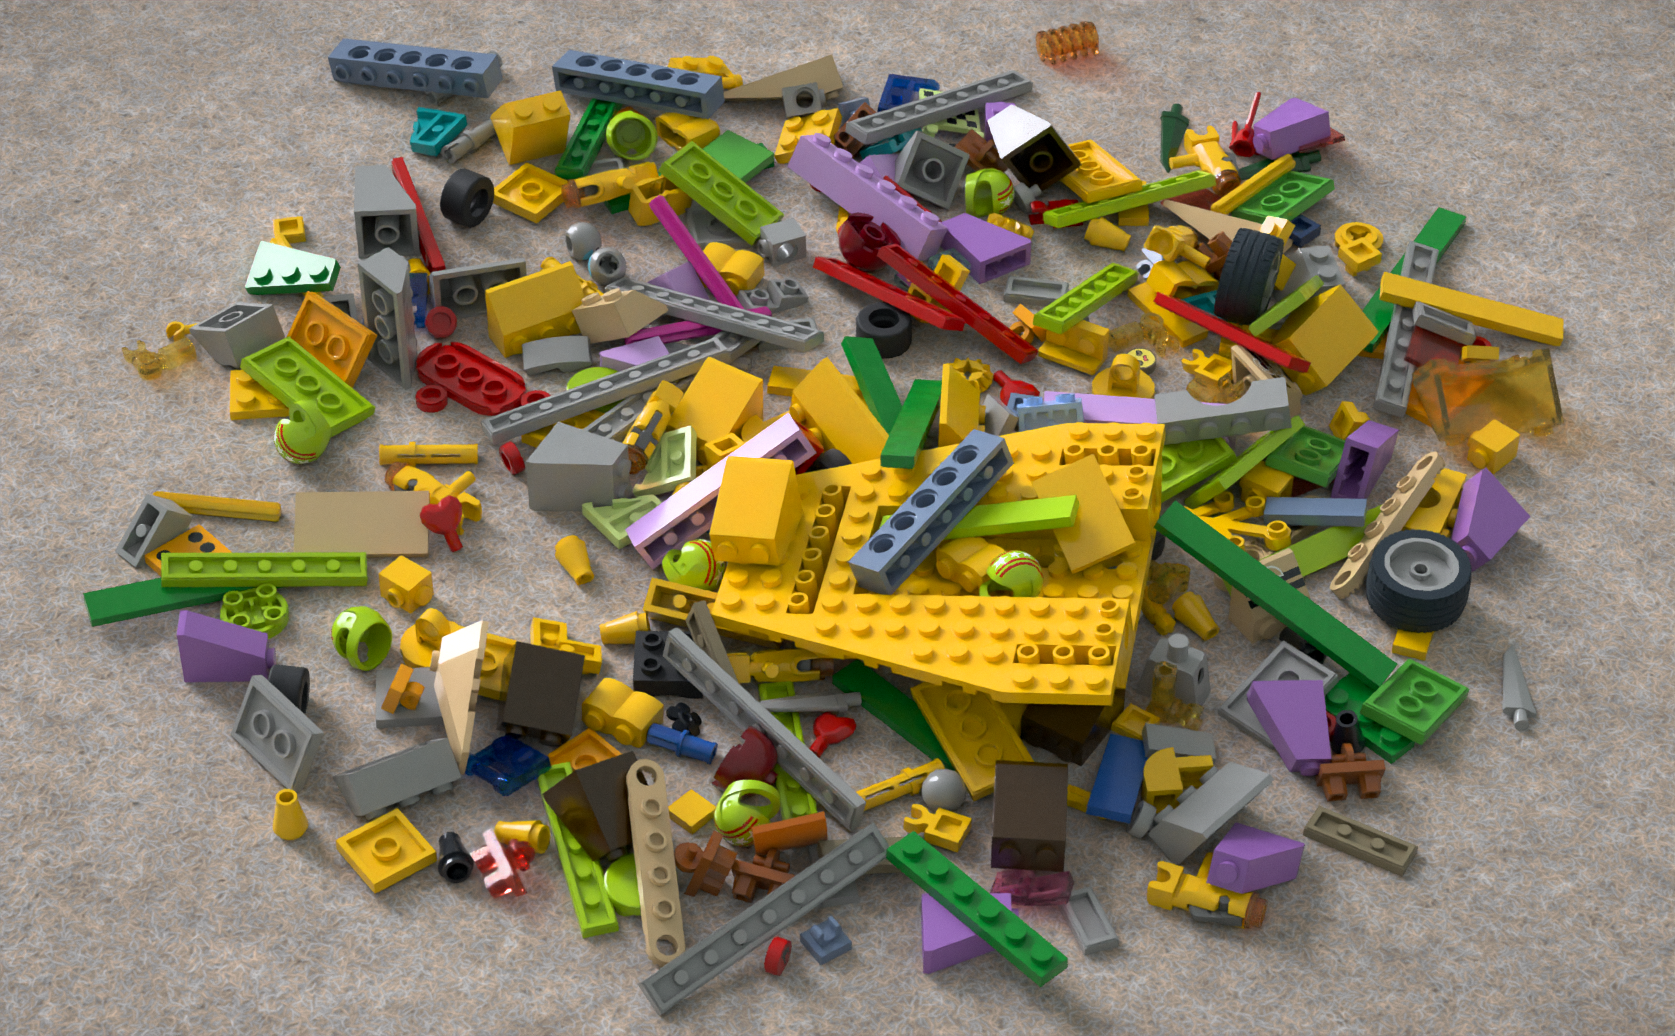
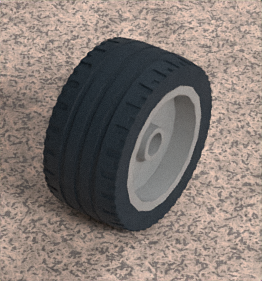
M1239 228L1224 263L1215 298L1214 315L1238 324L1251 325L1267 310L1281 264L1284 247L1283 239L1257 230Z
M1421 529L1395 532L1377 544L1370 559L1366 581L1368 603L1373 612L1382 621L1397 627V629L1416 633L1442 630L1456 622L1464 611L1472 579L1471 562L1467 553L1464 552V549L1459 544L1440 533Z

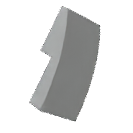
M791 278L769 280L766 290H739L737 299L745 310L766 306L771 310L772 314L801 306L809 298L797 279Z
M588 336L553 337L522 344L524 370L528 375H535L555 368H559L562 373L592 365L591 346Z

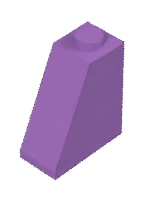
M1295 97L1289 99L1253 125V144L1256 153L1272 160L1331 139L1329 111Z
M967 213L941 222L948 230L940 246L950 256L970 270L969 275L979 284L1030 264L1032 242L1028 238Z
M1368 420L1349 435L1345 441L1330 498L1367 499L1392 458L1399 430Z
M1484 468L1464 483L1451 540L1459 544L1464 549V552L1467 553L1471 562V571L1473 572L1490 561L1531 516L1487 468Z
M180 610L177 641L184 682L250 681L253 675H263L268 680L269 669L276 665V650L269 647L267 633L188 610Z
M1323 680L1253 681L1247 693V701L1289 772H1300L1303 776L1318 775L1320 764L1330 763L1331 761Z
M1235 822L1214 849L1206 883L1243 894L1296 879L1305 843Z
M990 893L1019 917L1018 908H1012L1011 893ZM922 894L923 974H931L995 950L929 894Z

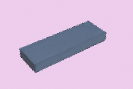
M1267 497L1263 514L1264 524L1268 525L1272 521L1279 520L1287 525L1363 527L1367 513V499Z

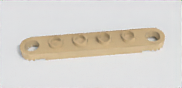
M1430 452L1423 456L1413 466L1408 475L1404 476L1397 483L1396 487L1398 489L1382 504L1380 508L1381 513L1375 521L1365 528V535L1359 544L1355 545L1348 552L1347 556L1349 558L1330 584V589L1339 599H1345L1346 596L1349 597L1351 592L1352 594L1355 593L1354 589L1358 590L1360 588L1359 586L1365 580L1364 576L1368 574L1370 559L1377 544L1390 534L1401 531L1435 482L1434 478L1437 477L1436 474H1440V470H1443L1444 466H1446V462L1437 452Z
M641 759L633 763L626 775L629 796L628 806L643 934H645L646 954H648V959L652 960L654 965L657 964L659 967H663L685 952V939L665 776L662 768L656 762L649 759ZM644 770L645 773L648 771V774H652L651 777L654 778V784L649 786L643 785L638 781L636 774L639 771L642 772ZM663 939L664 941L669 940V943L672 942L674 954L668 956L659 952L657 942Z

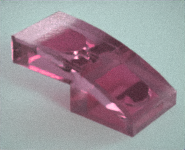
M1010 869L997 872L990 893H1011V904L1056 906L1068 904L1075 882L1070 871L1035 877L1033 870Z

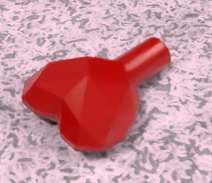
M1002 370L996 371L993 375V380L1002 387L1000 400L1006 406L1008 405L1011 393L1038 397L1040 395L1039 390L1034 385L1021 380H1011Z
M448 495L442 498L438 504H428L422 507L419 514L421 523L430 531L444 535L451 552L463 548L456 531L462 517V504L458 498Z
M830 712L820 714L813 724V733L817 739L809 749L820 758L829 745L838 744L855 732L857 728L855 720L848 717H837L836 714Z

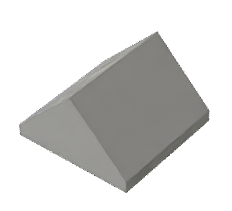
M916 131L895 159V182L906 192L949 210L970 154L921 131Z

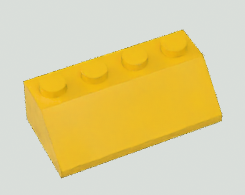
M828 357L822 359L792 391L791 405L789 407L791 417L812 431L824 447L823 453L832 448L840 450L848 457L852 464L880 459L882 450L889 437L888 433Z

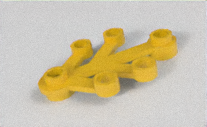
M1223 491L1215 496L1214 502L1198 508L1190 509L1184 506L1244 551V539L1240 536H1233L1231 533L1264 538L1265 545L1270 550L1280 551L1291 545V530L1283 521H1272L1267 526L1240 522L1251 517H1260L1264 514L1265 499L1260 496L1249 497L1245 501V507L1231 511L1234 508V496L1227 491ZM1218 512H1228L1214 518L1208 517Z

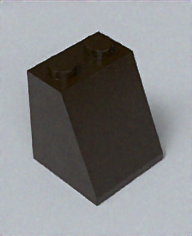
M1011 104L987 120L1001 160L1018 181L1024 183L1028 188L1037 184L1042 192L1082 166L1081 161L1051 123Z
M516 641L503 663L496 730L505 732V736L513 739H526V736L540 739L539 742L547 746L556 747L560 746L561 743L565 744L572 736L585 655Z
M1126 688L1115 689L1112 706L1029 703L1022 715L1021 739L1033 747H1040L1055 754L1062 761H1070L1082 766L1111 731L1112 723L1124 711Z
M633 751L575 770L542 794L547 804L593 862L605 857L608 858L609 862H613L628 855V849L633 848L628 806L629 796L626 784V775L633 763L637 761ZM639 771L636 774L638 781L643 785L649 786L643 772Z
M996 760L991 868L1064 872L1068 764Z

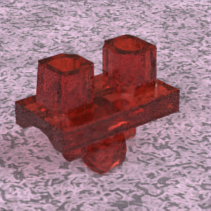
M492 828L482 833L486 844L470 854L482 874L498 866L499 869L483 877L484 884L494 899L511 890L516 897L527 894L516 869H520L522 872L529 870V863L535 857L532 844L527 841L511 839L508 842L509 847L505 848L503 844L499 843Z

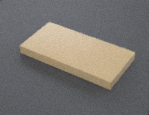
M296 492L294 552H366L367 558L399 557L401 555L404 557H429V529L421 523L419 514L422 507L430 504V492Z

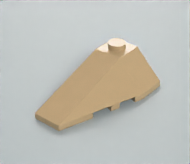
M831 54L725 91L724 100L778 101L783 100L782 88L817 82L818 90H824L827 102L839 97L838 92L843 91V84ZM801 94L796 100H812V98L808 94Z
M1167 199L1163 203L1165 207L1210 240L1216 234L1224 231L1233 242L1239 228L1259 231L1262 225ZM1290 238L1283 248V253L1292 246L1293 240Z
M487 621L477 622L442 637L440 651L433 650L429 669V671L436 672L434 682L436 696L447 737L462 775L465 774L471 745L475 708L480 686V673L484 660L489 625Z

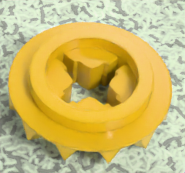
M989 214L986 221L1025 238L1032 239L1034 233L1029 225L1001 214Z
M1362 222L1346 223L1335 232V246L1341 247L1363 237L1376 249H1382L1383 235L1376 227Z
M969 357L966 360L955 358L953 363H946L950 364L965 379L964 373L969 371L971 376H969L967 381L980 393L986 391L992 384L993 373H991L990 365L982 364L981 359L973 361Z

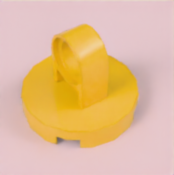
M1120 354L1113 359L1110 368L1104 369L1095 376L1092 381V394L1154 399L1155 384L1149 375L1140 370V363L1137 358L1129 354Z
M428 608L401 637L400 652L405 665L410 668L430 667L433 650L440 651L442 637L458 631L459 625L449 621L437 609Z

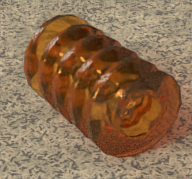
M1081 21L1079 25L1072 23L1068 27L1060 26L1057 30L1050 28L1047 32L1038 31L1036 34L1037 53L1042 62H1045V59L1048 58L1051 65L1056 64V56L1059 57L1062 63H1065L1067 61V53H1069L1072 60H1077L1078 51L1083 58H1087L1089 48L1093 55H1098L1099 37L1096 27L1092 21Z

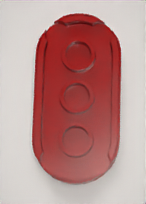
M442 342L435 343L423 349L417 356L416 372L421 382L425 385H438L447 391L448 398L475 413L495 416L521 406V398L527 393L525 382L521 375L466 344L450 342V345L442 346Z

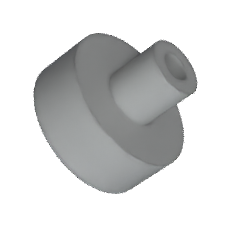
M1022 182L1014 186L1015 204L1025 214L1032 211L1030 202L1036 201L1035 198L1042 194L1037 184L1028 188Z
M1143 800L1140 801L1134 809L1130 824L1127 823L1126 832L1138 839H1141L1147 831L1150 832L1157 825L1154 820L1156 807Z

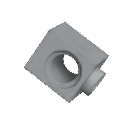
M817 82L782 88L786 120L794 116L802 117L814 114L822 110L821 107L826 106L824 90H818ZM801 94H808L811 96L813 104L808 108H801L796 102L797 97Z
M794 218L760 227V240L757 242L758 251L762 258L768 259L772 267L806 258V234Z

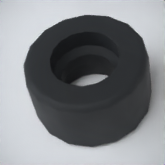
M465 168L456 170L446 181L441 193L440 209L444 218L469 228L478 226L485 220L493 204L495 193L491 179Z
M886 302L869 304L861 309L856 317V337L873 338L882 359L900 356L909 349L912 343L911 315Z
M273 665L269 672L268 681L305 714L310 692V674L306 667Z

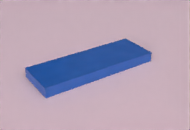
M1110 733L1087 804L1086 814L1130 824L1142 786L1144 765L1148 760V757H1145L1143 740Z

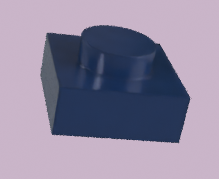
M1300 214L1290 221L1295 227L1289 238L1293 240L1292 244L1299 248L1320 236L1321 225Z

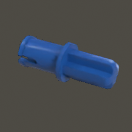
M657 723L652 724L647 733L648 743L674 751L677 757L685 755L710 765L718 748L717 743L689 735L688 730L680 732Z

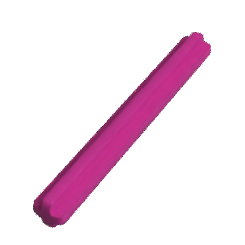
M659 195L651 200L649 203L651 210L687 260L691 262L695 271L718 303L744 309L666 199Z
M766 306L747 309L755 313L772 316L771 310ZM688 320L640 329L624 339L625 345L659 336L663 344L715 335L722 330Z

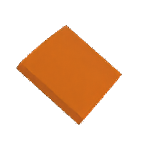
M824 811L751 827L755 854L759 856L767 855L771 848L783 852L815 845L821 840H828Z

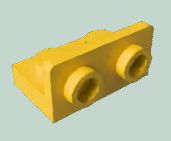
M1081 320L1063 334L1046 329V340L1039 348L1038 356L1078 371L1095 375L1108 356L1110 329L1085 320Z

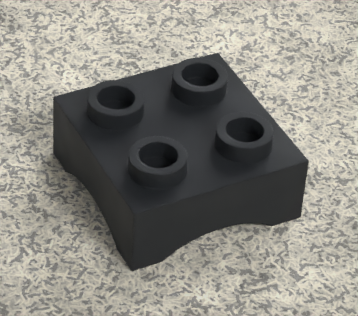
M636 631L633 691L643 692L652 697L674 695L687 699H703V694L663 657L668 631ZM682 631L694 642L690 631Z

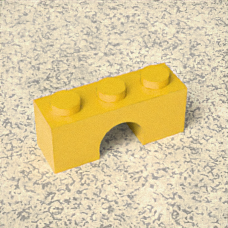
M1446 468L1440 470L1441 473L1436 474L1437 477L1434 478V484L1401 531L1421 529L1440 533L1447 538L1450 537V530L1448 528H1454L1467 474Z

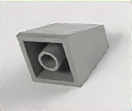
M386 165L355 166L354 218L359 258H368L388 247L400 256H419L417 213L414 202Z
M557 422L526 461L529 508L533 510L582 511V504L592 502L593 508L612 506V499H629L632 493V485L629 479L631 460H629L628 445L561 422Z

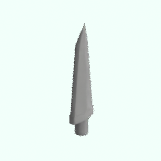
M1512 644L1503 654L1502 710L1503 713L1513 717L1517 730H1525L1529 726L1528 718H1536L1537 714L1517 653Z
M832 689L818 693L764 700L759 703L769 712H847L848 707L861 706L862 699L860 692L843 693L839 689Z

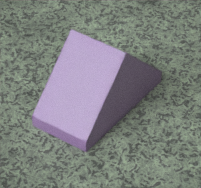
M690 261L647 282L648 284L710 300Z

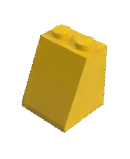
M561 90L504 103L491 114V121L508 164L513 165L563 153L566 148L571 114Z
M1340 284L1307 300L1294 309L1271 343L1311 362L1307 373L1297 372L1279 365L1292 382L1299 386L1302 394L1307 396L1327 387L1371 342L1379 331Z
M708 357L671 415L666 426V432L692 426L697 432L696 459L703 465H707L705 443L730 433L735 434L741 439L742 427L749 418L757 415L763 421V379Z
M728 456L709 533L715 561L780 566L803 515L793 460Z

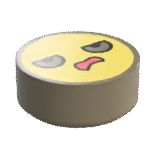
M1134 348L1126 353L1137 358L1140 363V370L1147 375L1155 371L1156 356L1152 351L1145 348Z

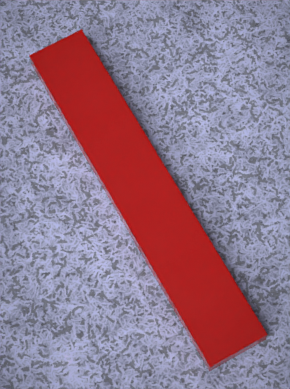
M403 157L393 158V161H391L392 174L416 205L420 253L425 266L430 273L446 270L445 263Z
M897 243L881 247L876 256L950 312L963 318L966 324L1019 364L1030 362L1036 357L1038 349Z
M820 256L815 258L813 268L936 327L945 330L963 331L966 321L947 310L839 259Z
M1157 292L1153 302L1156 305L1287 369L1307 373L1311 362L1262 338L1254 337L1253 334L1177 297Z

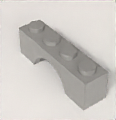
M1285 377L1252 381L1249 390L1244 396L1226 405L1213 406L1203 404L1195 400L1187 390L1155 394L1157 424H1165L1166 436L1164 445L1292 428Z

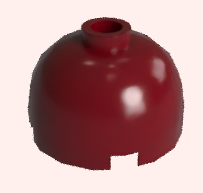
M857 212L849 215L840 230L839 250L847 264L863 271H879L888 265L876 256L881 247L896 243L900 246L901 240L896 232L886 223L882 222L881 226L871 222L874 218L873 216Z
M750 726L740 736L745 740L743 745L739 743L736 747L732 746L713 777L715 781L712 782V785L723 793L728 785L735 781L757 780L773 786L779 776L774 771L778 762L777 750L774 744L766 735ZM746 793L741 799L753 797L756 794Z

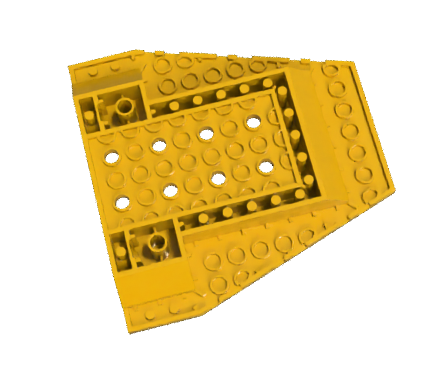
M1077 422L999 436L1005 438L1014 464L975 506L1038 499L1031 483L1032 481L1094 454L1136 543V546L1073 574L1053 529L981 536L988 544L998 545L1005 551L1020 550L1029 553L1038 561L1040 567L1049 565L1047 568H1041L1044 579L1038 597H1012L1013 591L1010 590L992 591L988 593L991 597L977 596L972 592H967L960 583L943 578L936 567L937 558L935 550L953 539L942 540L892 595H882L858 586L848 561L879 530L883 516L893 515L959 445L954 444L921 451L913 469L880 466V459L796 475L803 515L780 566L728 562L711 612L714 624L746 634H750L752 630L768 634L769 640L780 643L783 639L795 642V647L809 650L819 658L862 659L865 666L876 669L879 667V664L891 667L892 673L943 686L947 682L962 686L963 692L977 695L978 691L991 694L992 700L1003 703L1112 706L1115 689L1126 688L1157 531L1153 527L1160 516L1162 451L1166 436L1165 424ZM1112 566H1117L1116 569H1107Z

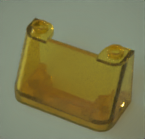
M1549 348L1533 350V356L1530 358L1513 355L1507 360L1455 365V361L1447 363L1446 358L1430 360L1412 373L1414 388L1438 441L1445 442L1446 446L1463 444L1465 439H1469L1474 431H1480L1494 419L1519 434L1534 432V436L1539 437L1554 433L1553 428L1564 423Z

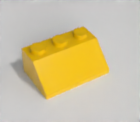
M571 261L485 290L488 335L504 358L515 354H522V344L581 333L572 310L583 304L581 299L585 296Z
M943 364L938 448L960 444L973 429L985 432L986 405H979L980 392L950 364Z

